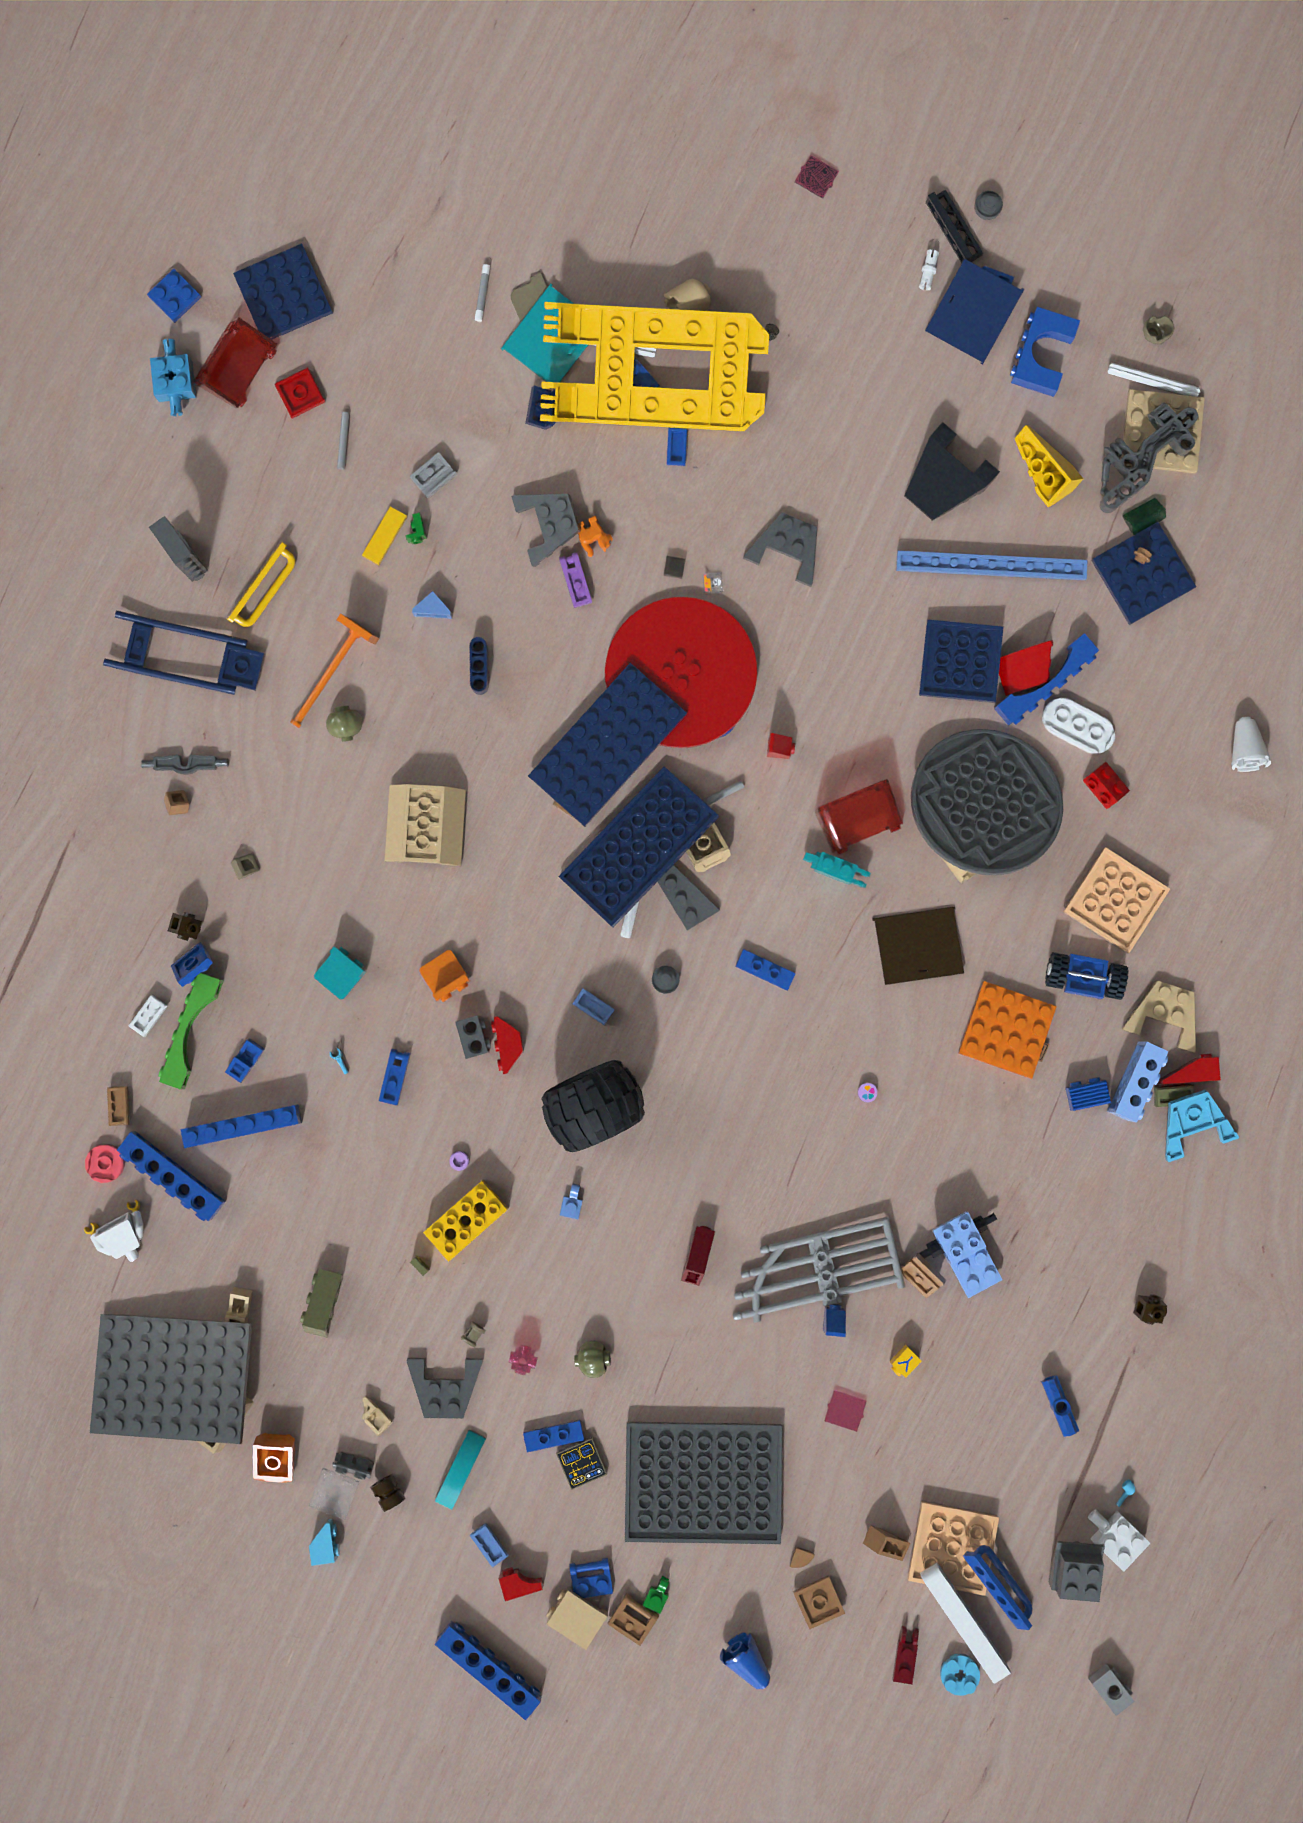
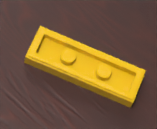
M390 506L362 556L379 566L407 519V515Z

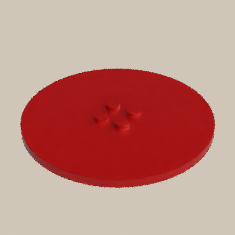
M671 597L642 607L621 625L610 644L606 657V688L631 663L687 712L683 720L660 744L665 747L690 748L701 746L720 738L741 720L752 701L756 688V656L753 645L744 628L727 611L702 599Z

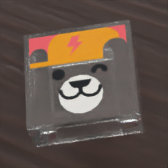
M722 572L703 574L704 594L723 592Z

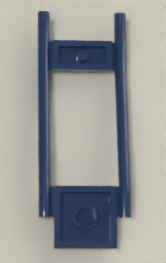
M116 610L115 618L134 623L124 663L105 658L103 666L235 695L236 687L256 691L264 653L246 649L248 640ZM156 627L226 642L218 682L214 683L144 668L152 628Z

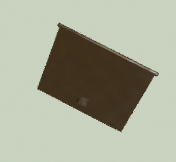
M955 906L872 918V921L875 922L885 985L964 974L954 915Z

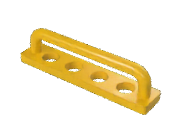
M284 542L279 543L226 620L231 623L235 621L243 627H249L260 617L295 566V557L285 548L287 545ZM280 554L288 560L287 565L248 619L239 616V612Z

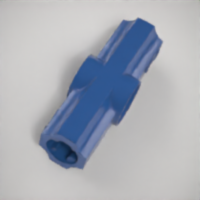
M1054 1375L1044 1378L1041 1383L1063 1437L1079 1432V1428L1058 1376ZM1064 1402V1408L1056 1410L1057 1403Z

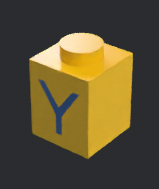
M907 1345L890 1360V1363L893 1365L891 1369L898 1376L902 1374L905 1378L922 1362Z

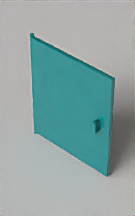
M550 283L502 346L501 350L507 351L546 382H561L587 348L588 344L543 342L544 335L558 337V329H544V324L558 325V321L544 320V316L553 315L558 317L559 309H545L544 302L574 304L554 289Z

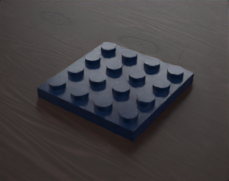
M302 243L233 273L264 343L333 314Z
M1159 522L1091 560L1129 625L1196 588L1195 583ZM1139 547L1146 549L1152 554L1151 561L1144 564L1134 559V551H1137Z
M927 619L919 696L996 703L1004 626Z

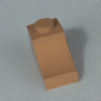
M870 1526L863 1541L864 1545L877 1554L903 1561L911 1544L907 1540L875 1526Z

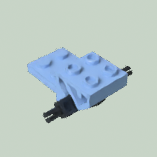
M966 1211L932 1229L936 1239L926 1244L927 1249L919 1252L924 1259L930 1255L935 1258L944 1254L967 1298L1002 1281L980 1233L988 1229V1224L997 1220L994 1213L985 1218L978 1216L972 1220Z

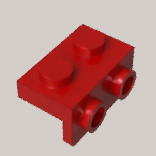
M1104 762L1083 779V782L1106 809L1117 803L1130 791L1107 762Z

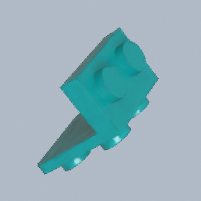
M334 946L330 950L331 955L314 974V978L337 998L342 1000L367 971L363 969L365 965L358 959L352 960L348 956L350 953L342 946L340 948Z

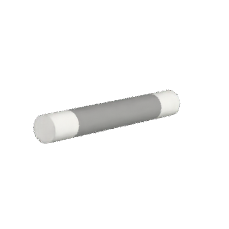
M483 264L475 314V321L479 322L483 318L490 265Z

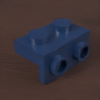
M534 385L531 388L525 424L547 430L553 427L556 422L540 421V415H554L555 408H541V403L555 404V400L541 399V395L555 396V389L551 391Z

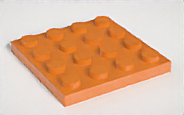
M983 981L958 1054L1032 1079L1057 1006Z

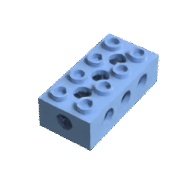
M1138 1041L1107 1112L1131 1122L1137 1123L1138 1120L1142 1119L1145 1112L1143 1109L1144 1105L1150 1101L1153 1094L1151 1091L1152 1087L1160 1079V1069L1168 1061L1167 1050L1149 1042Z

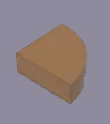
M796 1547L790 1567L801 1568L808 1565L815 1554Z

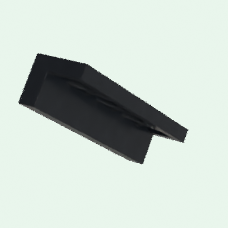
M944 190L937 195L935 192L929 194L926 205L961 264L964 259L972 262L983 256L981 248L947 191ZM942 197H944V199L947 202L946 209L943 207L939 200ZM948 214L956 217V225L953 224ZM957 230L965 232V241L962 239ZM967 246L974 247L977 253L972 255Z

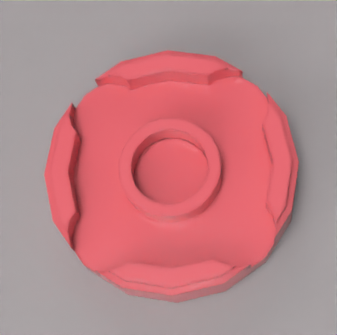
M110 1144L98 1145L87 1154L85 1169L94 1181L107 1183L117 1179L122 1174L125 1161L119 1156L120 1153L117 1151L118 1148Z

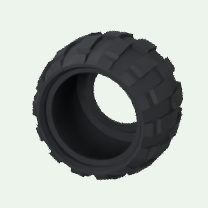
M611 1060L579 1073L550 1088L541 1098L544 1104L542 1106L544 1120L551 1135L559 1145H563L565 1151L569 1152L581 1151L608 1140L639 1123L645 1115L643 1109L645 1104L639 1084L628 1067H624L622 1062L618 1060Z

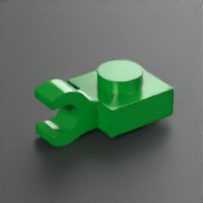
M662 1576L657 1588L650 1587L643 1602L644 1607L661 1614L669 1597V1594L665 1592L669 1584L668 1578Z

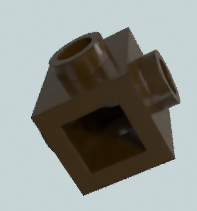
M184 912V915L173 913L167 931L178 934L177 938L188 941L189 938L197 939L202 921L195 919L196 915Z
M1138 1295L1133 1313L1147 1324H1162L1167 1314V1305L1157 1295Z

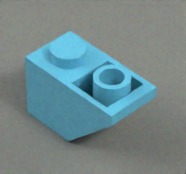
M328 1519L309 1545L311 1566L335 1563L338 1558L337 1556H340V1547L335 1541L337 1526L333 1524V1519Z

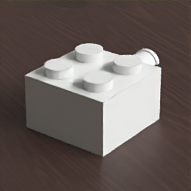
M1097 1509L1093 1510L1088 1516V1519L1099 1528L1090 1539L1094 1544L1105 1545L1104 1553L1123 1572L1150 1544L1118 1511L1108 1520Z

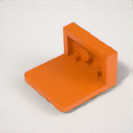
M451 950L445 951L419 969L420 974L433 992V997L438 1002L440 1000L445 1002L452 997L451 993L456 990L459 992L469 986L467 983L471 981Z

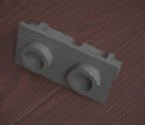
M343 1452L340 1454L336 1453L334 1461L338 1462H333L332 1465L337 1473L346 1475L349 1472L354 1474V1477L365 1480L366 1477L371 1478V1473L368 1472V1470H373L374 1463L371 1460L358 1457L356 1464L352 1463L353 1455Z

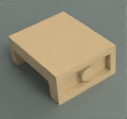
M568 1586L566 1591L562 1589L556 1599L558 1600L555 1607L551 1606L547 1612V1625L587 1650L606 1620L608 1611L602 1607L598 1609L574 1593L572 1588Z

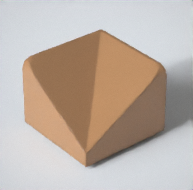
M184 790L165 792L164 803L169 815L188 813L189 801Z

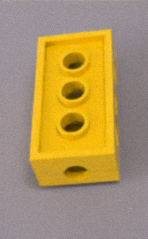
M483 1179L423 1233L449 1262L509 1208ZM479 1202L483 1203L486 1207L485 1212H479L476 1209V1204ZM462 1216H469L471 1219V1224H463L461 1220ZM449 1228L456 1231L455 1238H450L447 1235Z

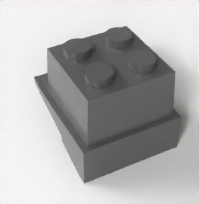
M1057 1541L1048 1581L1051 1590L1056 1591L1060 1599L1100 1602L1105 1545L1086 1544L1078 1541Z

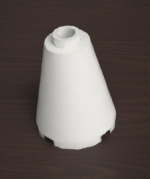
M1251 717L1240 718L1235 726L1232 769L1234 770L1236 767L1239 772L1260 770L1259 766L1265 765V768L1271 764V758L1256 721L1251 719Z

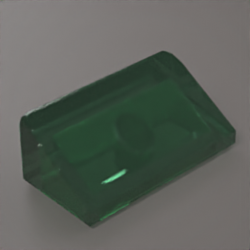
M1153 498L1122 516L1131 533L1135 535L1165 519L1166 509L1156 498Z

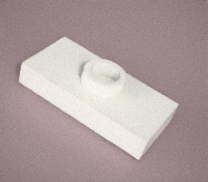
M151 995L131 1021L129 1027L141 1036L146 1037L168 1005L154 995Z

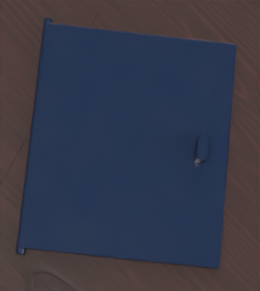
M964 259L925 331L981 361L980 364L983 365L1024 289H1019Z

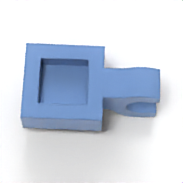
M572 1184L570 1197H563L560 1216L579 1219L583 1201L582 1199H577L580 1185Z

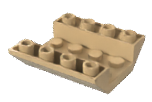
M390 785L385 862H419L461 866L466 790L445 786Z

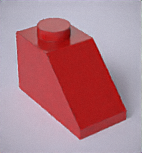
M770 733L767 757L790 759L791 754L795 753V743H792V737Z

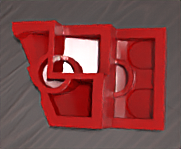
M1053 640L1000 658L999 676L1006 696L1025 689H1033L1049 682V668L1052 660L1050 659Z

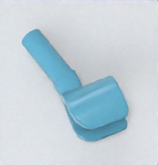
M337 1048L339 1055L334 1057L330 1051V1057L337 1060L343 1073H348L342 1059L343 1052Z
M1129 1479L1122 1484L1125 1492L1116 1503L1118 1507L1122 1505L1129 1495L1135 1492V1486Z

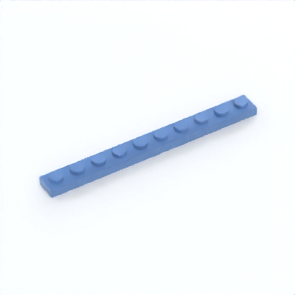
M897 551L896 571L1086 580L1088 560Z

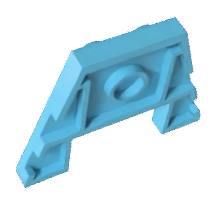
M1206 1090L1168 1103L1166 1161L1171 1162L1185 1157L1180 1138L1215 1126L1221 1143L1224 1144L1239 1139L1238 1134Z

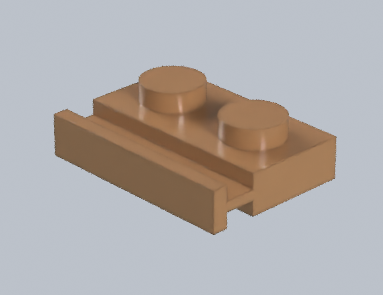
M919 1253L901 1267L903 1276L925 1298H928L946 1282V1279Z

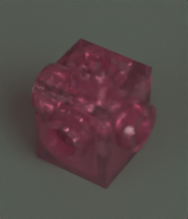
M521 1345L516 1347L515 1352L511 1351L508 1363H512L511 1369L515 1370V1373L526 1375V1373H530L531 1368L535 1369L538 1357H534L535 1350H532V1347ZM524 1358L526 1364L519 1363V1359Z

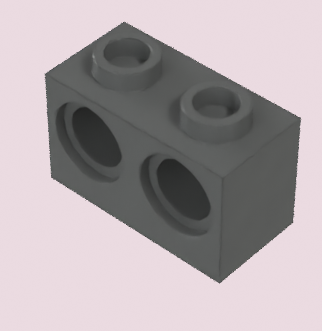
M479 1015L455 1022L465 1059L489 1053L491 1043L489 1037H485L483 1032L486 1029L483 1018L480 1019ZM469 1022H474L477 1026L476 1031L473 1033L467 1031L466 1027ZM475 1040L480 1041L482 1044V1048L478 1052L472 1049V1043Z

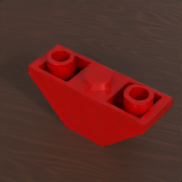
M496 1016L494 1021H491L492 1032H496L497 1035L494 1045L496 1052L500 1053V1059L497 1060L498 1069L503 1071V1074H507L524 1052L520 1031Z

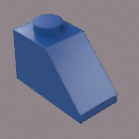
M832 1304L830 1307H825L823 1331L827 1336L846 1337V1311L844 1308H841V1305Z

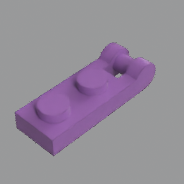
M577 552L572 553V556L566 558L564 556L559 557L574 608L592 603ZM572 563L575 564L574 568L568 569L567 565Z

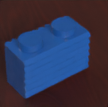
M1100 1077L1088 1079L1089 1083L1082 1084L1081 1081L1069 1083L1070 1087L1065 1089L1070 1111L1111 1103L1106 1080H1100Z

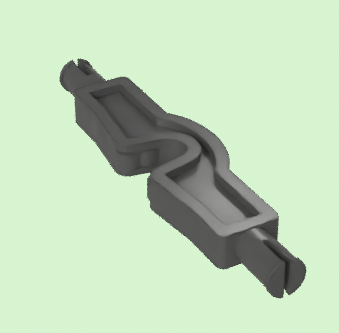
M180 755L153 757V760L141 761L142 768H153L155 771H175L183 775L193 774L198 770H216L217 767L229 766L228 759H217L215 756L189 755L187 766H182Z

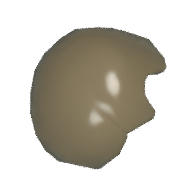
M1154 315L1144 323L1143 334L1147 341L1153 344H1162L1173 335L1175 327L1173 321L1168 316L1164 315L1157 318Z

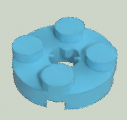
M953 1654L946 1662H943L940 1669V1678L947 1691L954 1695L964 1696L972 1694L976 1690L980 1681V1671L976 1663L968 1655ZM959 1670H963V1674L965 1673L962 1679L955 1677V1673H959Z

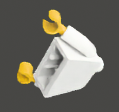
M135 1200V1208H131L130 1202L127 1203V1208L132 1211L131 1214L127 1212L100 1228L96 1223H90L93 1227L92 1231H90L89 1227L84 1228L86 1234H91L90 1238L97 1251L109 1256L112 1255L115 1259L125 1255L130 1262L139 1257L136 1248L140 1246V1240L143 1237V1221L141 1213L138 1211L140 1208L138 1200Z

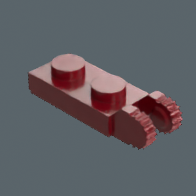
M902 1626L900 1639L897 1642L892 1680L893 1682L913 1685L919 1629H913L912 1641L907 1642V1627Z

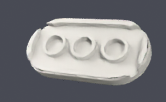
M1055 699L1049 702L1043 710L1042 721L1045 728L1053 735L1091 754L1103 753L1112 746L1115 740L1113 725L1107 718L1071 699Z

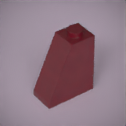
M696 1226L681 1281L697 1286L700 1285L705 1274L715 1231L711 1230V1228Z

